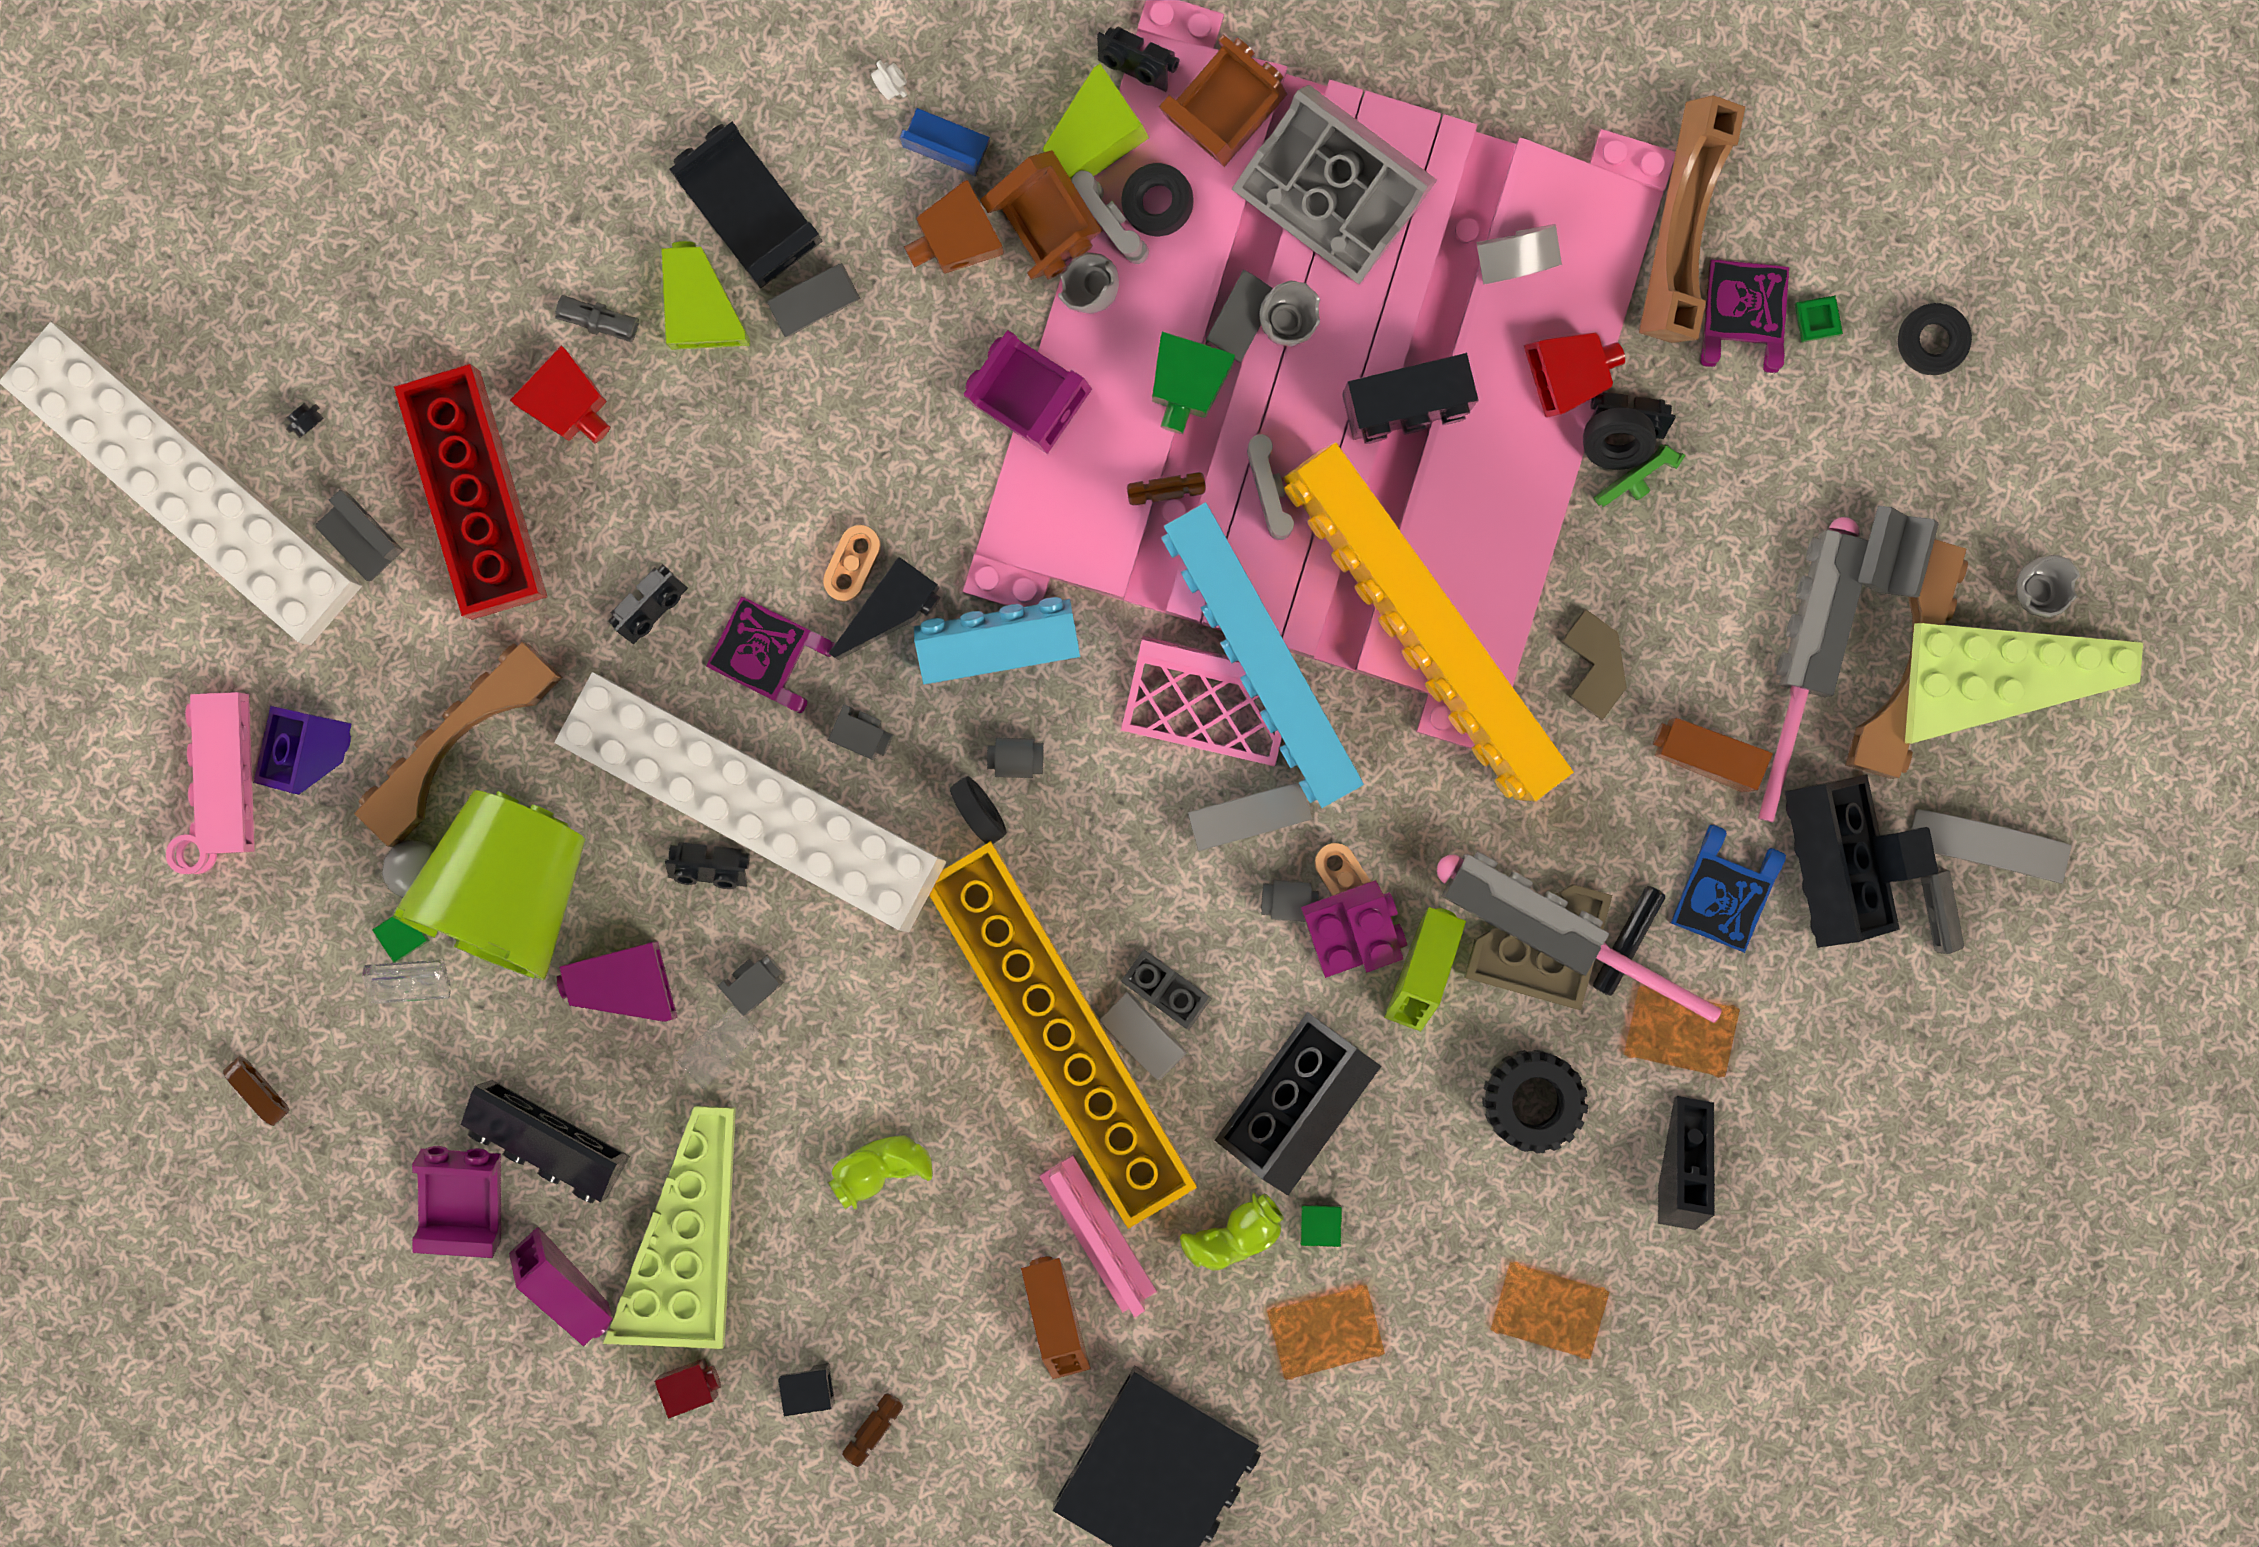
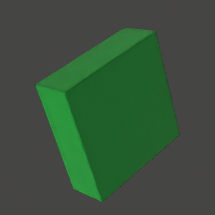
M1836 295L1794 304L1802 343L1837 337L1843 334Z
M393 916L372 929L393 963H397L430 941L426 934L402 923Z
M1301 1204L1300 1245L1341 1247L1342 1206Z

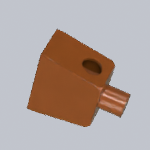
M968 180L959 184L916 218L924 236L904 246L914 268L936 258L944 274L1004 254L1003 246Z

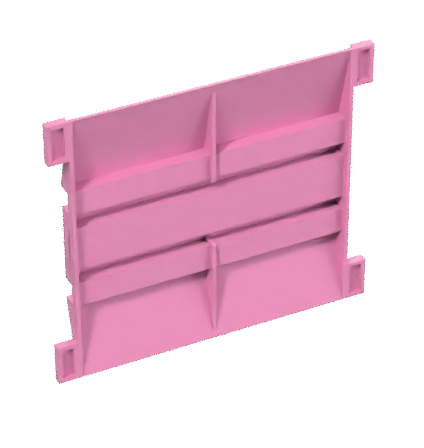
M1146 0L1136 34L1144 39V44L1140 51H1144L1148 44L1152 42L1165 49L1174 51L1175 57L1179 58L1180 62L1174 73L1168 71V90L1166 92L1153 86H1147L1138 79L1124 73L1119 92L1143 125L1149 139L1101 171L1094 178L1104 190L1102 198L1104 203L1107 205L1113 201L1124 215L1121 197L1128 178L1145 165L1153 163L1167 164L1178 169L1190 183L1193 191V209L1187 222L1179 230L1166 236L1154 237L1143 234L1136 230L1128 220L1121 224L1126 231L1131 230L1137 233L1147 245L1149 255L1141 264L1131 263L1100 226L1102 232L1090 241L1093 247L1087 252L1102 254L1111 260L1117 268L1119 276L1118 292L1115 300L1107 309L1094 314L1069 309L1058 296L1062 292V280L1060 279L1038 352L1069 372L1073 370L1084 377L1092 390L1048 454L1016 433H1012L963 593L1004 606L1020 604L1026 607L1037 605L1044 599L1049 581L1053 579L1211 628L1200 608L1207 604L1199 590L1194 593L1191 592L1181 574L1182 571L1187 569L1180 555L1172 558L1161 539L1162 536L1167 534L1164 528L1166 524L1206 502L1291 653L1427 694L1416 732L1471 749L1475 744L1466 732L1464 734L1459 733L1448 718V715L1452 712L1443 700L1438 702L1432 697L1425 686L1428 679L1421 669H1413L1405 660L1401 652L1405 647L1396 635L1392 638L1385 632L1378 621V618L1381 616L1373 603L1367 605L1361 599L1354 587L1358 582L1349 570L1343 572L1331 556V553L1334 551L1326 538L1320 540L1314 534L1307 522L1311 517L1302 505L1296 507L1286 493L1279 500L1282 511L1288 513L1294 521L1293 530L1290 536L1284 540H1276L1270 536L1247 455L1249 442L1254 436L1259 434L1266 435L1271 439L1273 448L1268 460L1272 474L1279 473L1281 479L1320 449L1336 442L1513 687L1585 451L1583 445L1584 429L1595 411L1590 407V399L1564 414L1545 417L1523 345L1546 339L1597 333L1602 347L1618 342L1676 152L1601 129L1590 163H1587L1524 138H1519L1515 144L1476 132L1478 124L1443 114L1441 121H1439L1442 113L1365 90L1364 97H1362L1363 89L1329 79L1328 85L1325 86L1286 74L1287 66L1253 58L1261 66L1265 62L1270 63L1282 74L1284 78L1281 84L1288 95L1228 164L1223 167L1171 123L1159 106L1168 95L1177 100L1219 51L1214 48L1224 14L1180 0ZM1308 85L1312 86L1437 179L1415 213L1360 284L1356 283L1232 190L1257 150L1272 135L1290 108L1296 92ZM1165 186L1150 188L1143 198L1144 209L1150 214L1165 212L1172 202L1171 191ZM1556 224L1562 265L1533 274L1483 285L1477 242L1516 235V231ZM1072 257L1065 262L1067 266L1073 260ZM1243 270L1253 274L1272 288L1292 280L1306 283L1318 294L1320 298V323L1307 341L1292 347L1279 345L1271 341L1267 334L1263 332L1262 326H1260L1241 363L1234 360L1233 366L1206 418L1189 414L1183 434L1173 433L1160 427L1167 406L1152 402V394L1162 331L1205 345L1212 327ZM1467 353L1479 401L1472 408L1470 414L1465 415V420L1449 425H1442L1441 419L1432 421L1426 425L1427 429L1406 435L1403 434L1402 429L1394 430L1387 434V439L1370 444H1364L1363 438L1353 440L1342 397L1343 390L1348 381ZM1201 472L1204 475L1206 491L1202 495L1190 496L1188 493L1184 494L1183 498L1152 502L1151 499L1146 500V504L1134 506L1129 503L1127 485L1130 483L1143 481V484H1148L1149 480L1177 475L1185 478L1187 474ZM1282 479L1283 486H1287V484ZM1219 625L1213 628L1222 631Z

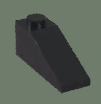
M898 557L830 650L829 654L840 660L917 620L921 613L928 616L941 598L936 594L940 587L905 560Z
M1676 1096L1673 1101L1658 1184V1224L1696 1230L1715 1216L1714 1102Z

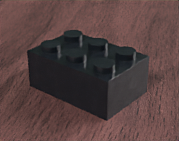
M1467 353L1347 382L1342 393L1353 440L1363 438L1364 444L1385 440L1388 438L1387 434L1394 430L1402 429L1404 435L1420 432L1427 429V424L1440 419L1442 425L1463 421L1466 419L1465 415L1470 414L1472 408L1479 401Z

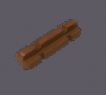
M1201 472L1189 473L1185 478L1177 475L1149 480L1148 484H1143V481L1127 485L1128 500L1130 505L1133 506L1146 504V500L1152 499V502L1183 498L1184 494L1188 493L1190 496L1202 495L1206 491L1204 475Z
M884 1394L876 1405L879 1409L877 1411L873 1410L854 1435L857 1438L856 1441L851 1440L843 1450L842 1455L850 1464L856 1467L862 1466L870 1455L867 1453L868 1449L873 1450L892 1425L889 1422L890 1419L895 1420L903 1410L904 1405L892 1394Z

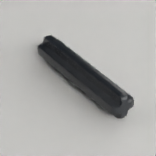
M1652 886L1645 887L1612 948L1613 950L1631 960L1633 959L1665 900V894ZM1604 963L1593 983V987L1603 994L1611 996L1618 987L1624 973Z

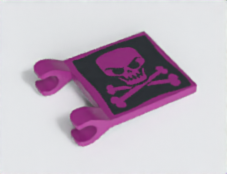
M1710 260L1704 338L1700 361L1702 366L1715 367L1721 359V340L1766 344L1763 370L1767 373H1778L1784 365L1785 358L1784 334L1789 267Z
M741 596L706 667L797 713H803L808 701L784 687L805 646L827 657H831L832 655L829 652L835 643Z

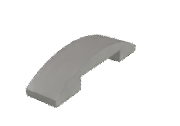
M1921 809L1915 810L1911 830L1928 827L1935 854L2063 884L2072 845L1983 822Z

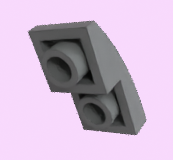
M843 263L792 287L767 301L784 337H788L822 318L835 314L861 298Z
M1144 949L1121 980L1123 984L1187 1030H1190L1212 999Z

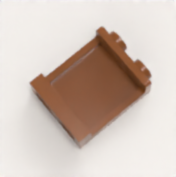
M1223 34L1218 39L1221 48L1177 100L1168 95L1159 108L1171 123L1225 167L1288 94L1281 84L1284 77L1275 67L1268 62L1261 66L1252 58L1255 53L1245 42L1239 38L1232 42Z
M1053 150L1029 156L980 199L987 213L1001 209L1005 213L1036 263L1027 272L1031 280L1044 275L1049 280L1061 274L1068 267L1065 262L1071 257L1075 259L1089 251L1093 247L1090 241L1102 232V229Z

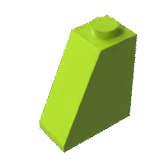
M1099 63L1090 72L1042 149L1044 152L1053 150L1067 175L1072 180L1073 176L1079 171H1088L1093 176H1096L1149 139V136Z
M691 241L672 243V248H662L665 337L671 350L750 346V338L703 248L696 247V243Z
M1428 907L1419 922L1384 1018L1420 1032L1423 1030L1440 1005L1466 924L1465 920L1457 918L1453 912L1447 909Z

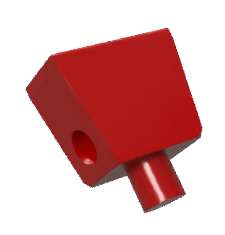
M1597 333L1546 339L1523 345L1545 417L1564 414L1613 386L1610 369L1625 364V353L1622 346L1615 342L1602 347Z
M562 345L510 399L519 409L568 441L581 431L596 444L611 429L597 414L607 402L573 355Z

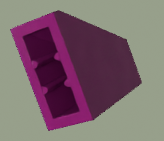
M658 941L559 967L561 975L556 977L558 990L562 999H568L569 1006L662 1022L678 1018Z
M536 1227L509 1253L516 1288L584 1347L592 1338L600 1337L608 1329L610 1322L613 1320L609 1303L539 1227Z

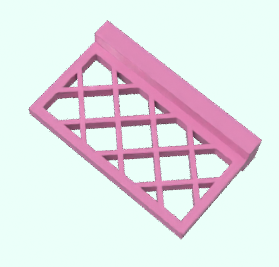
M1143 636L1121 731L1270 766L1276 765L1282 740L1279 731L1270 733L1260 715L1261 711L1254 702L1259 696L1257 695L1251 699L1240 677L1244 676L1246 672L1239 660L1231 663L1227 655ZM1144 664L1161 667L1169 681L1150 692L1141 679ZM1169 669L1180 671L1182 673L1176 677H1173ZM1193 674L1201 677L1208 690L1188 701L1177 682L1187 675ZM1207 678L1221 682L1212 687ZM1231 683L1239 685L1247 699L1227 710L1215 691ZM1173 685L1184 705L1165 716L1153 696ZM1140 686L1145 696L1136 701ZM1211 694L1221 709L1222 714L1203 725L1192 705ZM1149 700L1160 719L1148 727L1132 724L1134 708ZM1250 703L1261 723L1241 734L1230 715ZM1188 709L1199 728L1186 736L1176 734L1168 720ZM1226 718L1237 737L1225 745L1214 743L1206 729ZM1164 724L1168 732L1155 728ZM1265 727L1273 740L1269 756L1253 752L1245 738ZM1202 732L1207 741L1193 737ZM1238 742H1241L1245 750L1234 748L1232 746H1234Z
M1073 1154L1042 1173L1039 1177L1122 1313L1130 1309L1135 1318L1145 1312V1299L1156 1293L1157 1290Z

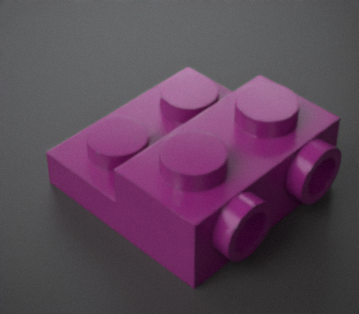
M1376 880L1301 907L1325 978L1363 965L1366 973L1404 959L1401 948L1408 946L1401 925L1396 924L1393 926L1391 920L1392 916L1398 915L1394 900L1390 892L1382 893Z

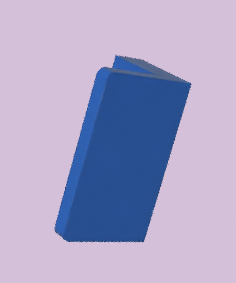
M916 108L907 131L902 130L900 140L903 148L976 177L989 145L990 137Z

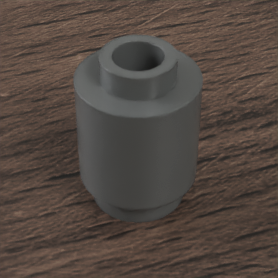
M996 738L995 746L988 745L987 769H995V777L1033 778V774H1043L1044 743H1034L1033 738Z
M1273 880V884L1263 883L1261 915H1269L1271 920L1306 922L1301 907L1319 901V891H1312V884L1308 882Z

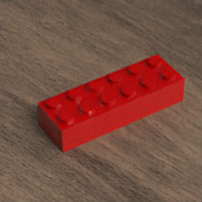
M467 364L394 386L461 616L474 620L547 598L548 596L481 371L473 365Z

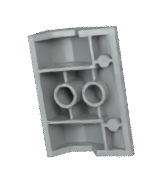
M1308 85L1296 92L1290 108L1272 135L1257 150L1232 190L1356 283L1360 284L1415 213L1437 179L1312 86Z

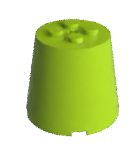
M474 790L402 898L393 917L433 938L436 937L439 931L456 939L454 947L513 972L544 981L550 967L586 839L578 832L569 828L567 823L553 817L554 813L540 806L532 804L530 808L518 804V799L499 791L494 795Z

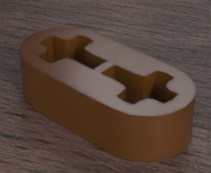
M238 1056L223 1070V1074L231 1086L267 1124L274 1126L289 1113L288 1105L245 1058Z

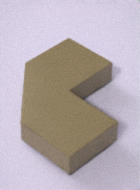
M1585 609L1561 641L1592 664V667L1570 695V698L1600 720H1604L1627 688L1619 635L1617 631Z

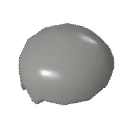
M1084 253L1073 259L1066 270L1060 274L1062 292L1058 296L1069 309L1094 314L1107 309L1116 298L1119 287L1118 271L1113 262L1102 254Z
M1292 280L1275 286L1265 296L1261 304L1259 314L1263 332L1267 334L1271 341L1279 345L1292 347L1307 341L1320 323V298L1318 294L1306 283Z
M2050 555L2030 561L2022 568L2017 579V598L2022 608L2029 614L2042 618L2062 614L2071 602L2077 598L2075 581L2080 577L2078 569L2070 559L2059 555Z
M407 840L394 845L384 858L382 869L383 880L388 885V889L403 898L436 847L418 840Z

